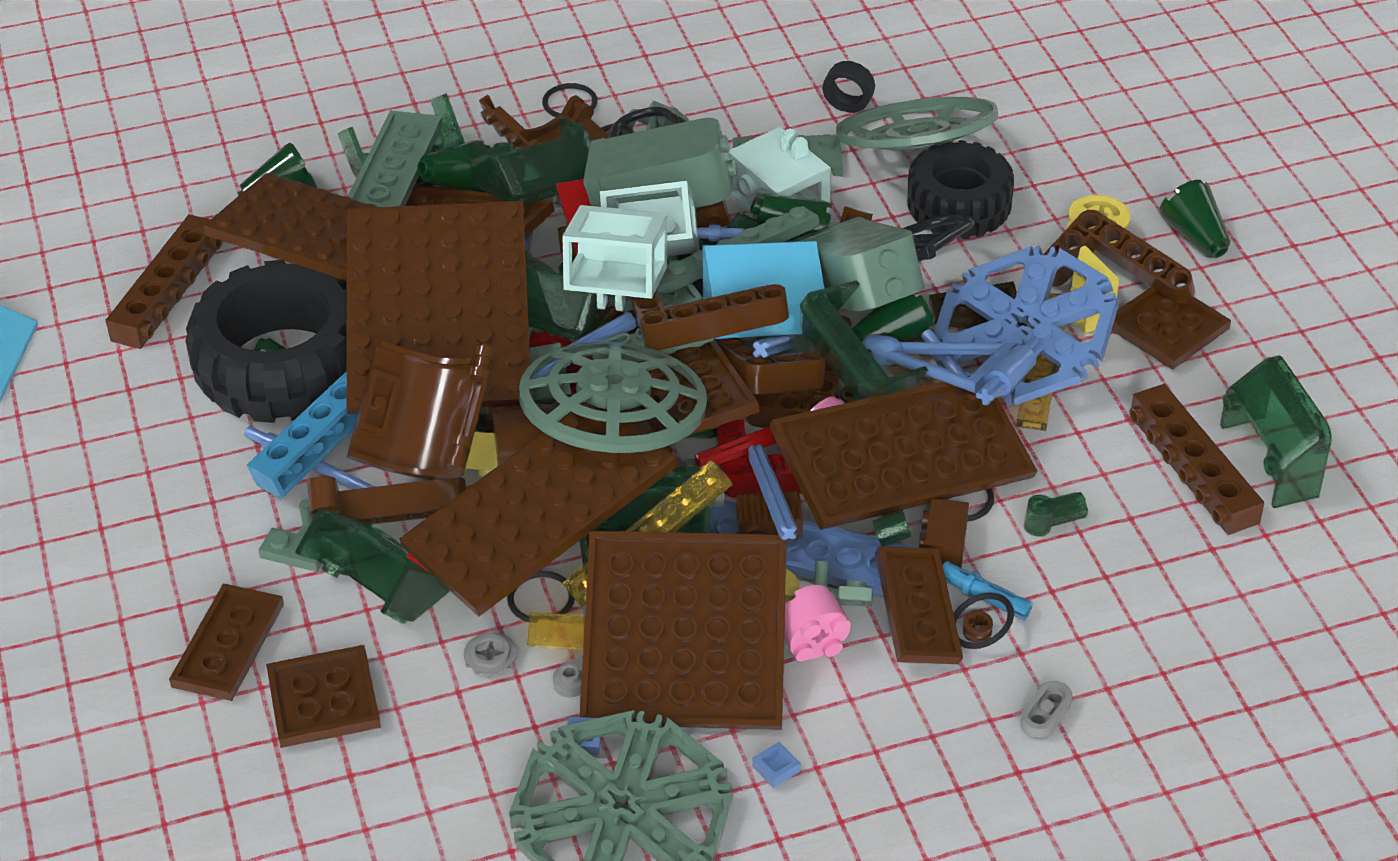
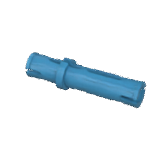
M949 561L943 564L946 583L962 590L964 595L969 597L982 593H997L1005 596L1011 602L1014 608V616L1023 621L1029 616L1032 610V601L980 577V573L976 571L969 572ZM994 599L984 600L985 602L1007 612V609L1002 602Z

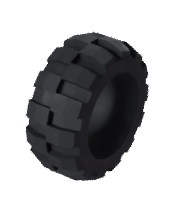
M284 260L264 261V266L251 269L246 265L229 272L227 280L223 282L216 280L203 291L200 302H195L186 326L187 337L185 342L195 382L202 392L223 411L238 418L243 414H248L254 422L275 423V419L280 417H291V421H294L347 371V282L303 266L286 264ZM294 329L315 333L307 341L282 350L255 351L241 347L253 338L272 331Z

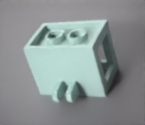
M780 126L728 152L730 160H734L737 169V176L733 177L730 196L749 213L754 198H759L762 193L791 196L796 193L800 198L830 202L831 167L808 149V141L803 137H797V132L794 129L784 130ZM818 183V196L807 187Z
M687 181L600 191L601 207L667 213V257L693 254L695 251L700 250L695 199ZM677 191L679 194L676 197L619 203L616 199Z
M580 205L563 234L564 290L597 293L598 309L606 308L608 303L607 294L615 295V308L617 311L624 310L625 296L652 299L667 268V213ZM572 242H577L578 254L572 263Z

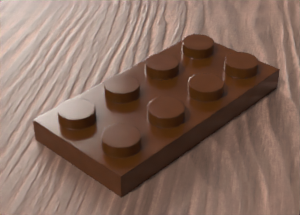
M878 546L875 558L897 662L959 665L963 659V654L939 549Z
M223 583L169 678L171 688L233 701L284 606L283 596Z

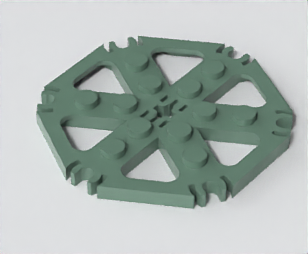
M635 710L558 727V732L554 730L550 732L551 741L555 745L546 746L543 742L539 741L537 743L538 752L533 747L509 812L511 829L524 828L522 831L514 832L515 844H517V849L531 861H554L544 852L545 844L550 841L593 832L584 861H623L630 838L657 861H714L733 800L732 784L718 783V781L727 779V769L724 768L722 761L668 717L666 724L662 728V715L657 714L655 722L651 724L644 722L645 711H640L637 714L636 722H633ZM612 734H620L625 738L613 773L583 749L580 743ZM666 745L676 747L698 766L696 770L650 780L658 752ZM548 772L558 775L581 795L535 807L531 805L539 778ZM615 802L620 804L628 802V809L623 807L616 809ZM700 806H706L713 812L706 839L700 844L693 842L663 816Z

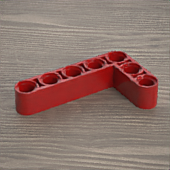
M744 419L734 420L715 428L717 446L746 435ZM767 454L782 492L798 491L799 494L802 493L783 454ZM747 455L720 464L722 488L727 496L736 498L738 494L743 496L745 493L747 495L751 493L754 495L760 493L762 495Z

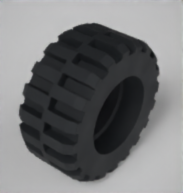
M959 140L956 143L950 141L939 146H930L928 151L923 150L910 165L907 206L910 214L916 222L948 214H966L974 219V225L959 237L970 239L971 236L975 235L976 237L984 236L987 231L991 233L999 225L1001 226L1011 213L1014 188L1013 169L1001 153L996 154L995 149L989 146L983 147L978 142H973L972 144L966 143L965 140ZM947 224L930 229L932 233H945L959 224Z

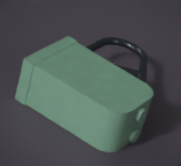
M647 107L632 111L619 118L612 125L609 138L590 142L583 183L591 206L601 207L600 191L687 181L694 195L695 208L726 199L732 192L733 177L737 176V169L734 160H730L728 138L722 134L717 119L708 117L687 121L668 108ZM662 116L673 123L668 126L619 136V132L624 126L646 117ZM677 191L616 199L619 203L676 197L679 194Z
M948 214L926 219L904 228H898L865 220L862 217H856L787 242L816 241L827 304L850 311H864L907 297L924 289L919 261L934 258L936 251L970 230L974 225V219L966 214ZM959 224L945 233L913 235L937 226Z

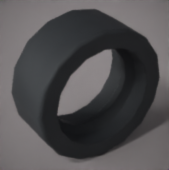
M841 61L834 64L824 79L822 90L825 99L831 106L840 111L856 113L863 110L869 104L876 85L874 77L863 65L853 61ZM846 78L854 81L861 88L863 94L852 96L844 93L837 86L835 79Z

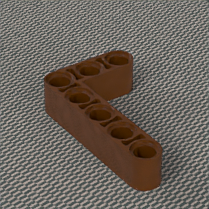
M1096 210L1082 212L1043 254L1047 255L1050 252V248L1055 247L1057 254L1059 248L1078 259L1080 248L1087 246L1092 252L1096 250L1176 303H1187L1195 295L1193 277L1186 267ZM1078 246L1076 249L1070 250L1071 247ZM1133 255H1140L1139 257L1131 258ZM1065 266L1060 267L1056 272L1052 286H1060L1066 283L1074 271ZM1157 269H1163L1160 272H1153ZM1181 283L1185 284L1182 287H1175L1176 285Z
M779 284L761 286L664 308L658 289H656L652 299L631 297L634 316L645 347L654 350H663L782 323L789 318L786 289Z
M834 315L827 319V333H823L818 353L826 356L824 386L819 389H811L808 393L791 391L753 394L758 401L760 412L746 418L750 425L766 428L769 427L772 419L808 412L825 398L835 396L839 400L851 350L850 335H852V322L848 317Z
M739 338L715 339L752 394L811 390L824 386L826 356L821 353L801 352L771 355L766 358L759 356L756 358L753 355L755 349Z
M320 476L307 480L310 514L315 528L318 530H333L428 518L466 490V483L464 478L457 477L453 479H434L339 491L335 477Z

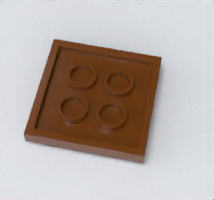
M1150 287L1117 310L1112 331L1173 370L1229 330L1231 320L1195 297L1187 303L1180 304Z
M365 645L266 664L280 748L381 728Z

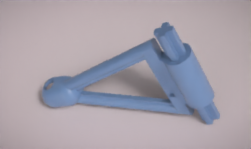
M873 334L862 341L860 352L861 357L868 363L900 365L973 392L978 399H982L983 405H988L997 396L1008 394L1035 366L1036 356L1044 349V343H1039L1038 337H1032L1025 345H1018V343L899 342L896 338ZM870 349L873 352V358L867 357L865 350ZM907 354L991 356L970 377Z

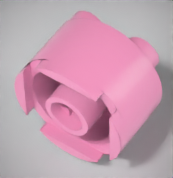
M810 585L795 591L796 597L789 603L785 600L784 640L792 654L799 662L822 655L827 657L837 655L843 648L842 642L849 634L851 623L835 595L823 585Z

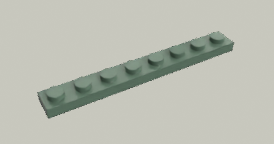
M803 206L795 207L788 213L770 218L759 226L745 229L741 234L732 238L720 240L716 245L784 242L820 226L819 217ZM703 250L695 251L687 258L668 264L657 287L660 297L703 278ZM608 294L609 303L615 306V295ZM625 296V308L621 311L623 313L633 310L630 296Z

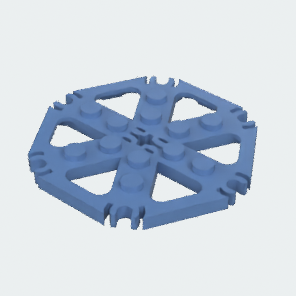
M1032 246L968 269L969 274H962L966 284L959 286L953 283L952 288L954 292H951L949 289L947 290L934 330V334L940 342L1018 343V345H1025L1032 337H1038L1039 343H1044V349L1039 354L1060 367L1057 373L1030 383L1023 382V378L1008 394L1004 395L1007 406H1011L1013 402L1016 406L1082 382L1081 377H1088L1084 366L1093 365L1095 368L1099 367L1097 358L1103 362L1119 306L1115 292L1110 293L1113 291L1108 277L1059 248L1057 254L1055 247H1051L1047 255H1042L1040 246H1036L1034 250ZM1015 264H1022L1025 268L1015 299L986 281L987 277L993 272L1003 270ZM1060 267H1068L1086 279L1084 286L1048 299L1056 272ZM958 304L968 306L989 320L958 333L948 332L954 309ZM1098 313L1100 314L1094 336L1088 342H1080L1060 329L1062 326ZM1018 322L1024 324L1028 322L1030 327L1024 325L1019 327ZM953 354L952 357L959 365L983 355ZM936 361L937 366H940V367H942V368H945V366H944L943 364H939V363ZM961 367V369L965 372L967 376L972 375L971 373H969Z

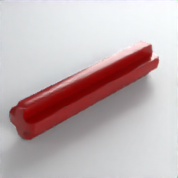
M766 427L697 453L695 455V463L699 470L704 471L749 454L748 447L750 445L757 446L761 444L765 448L777 442L770 428Z

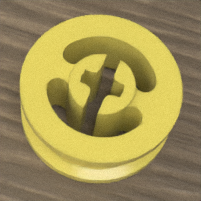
M1084 196L1075 200L1069 208L1067 228L1086 210H1096L1128 230L1127 227L1130 224L1131 214L1127 206L1109 196Z

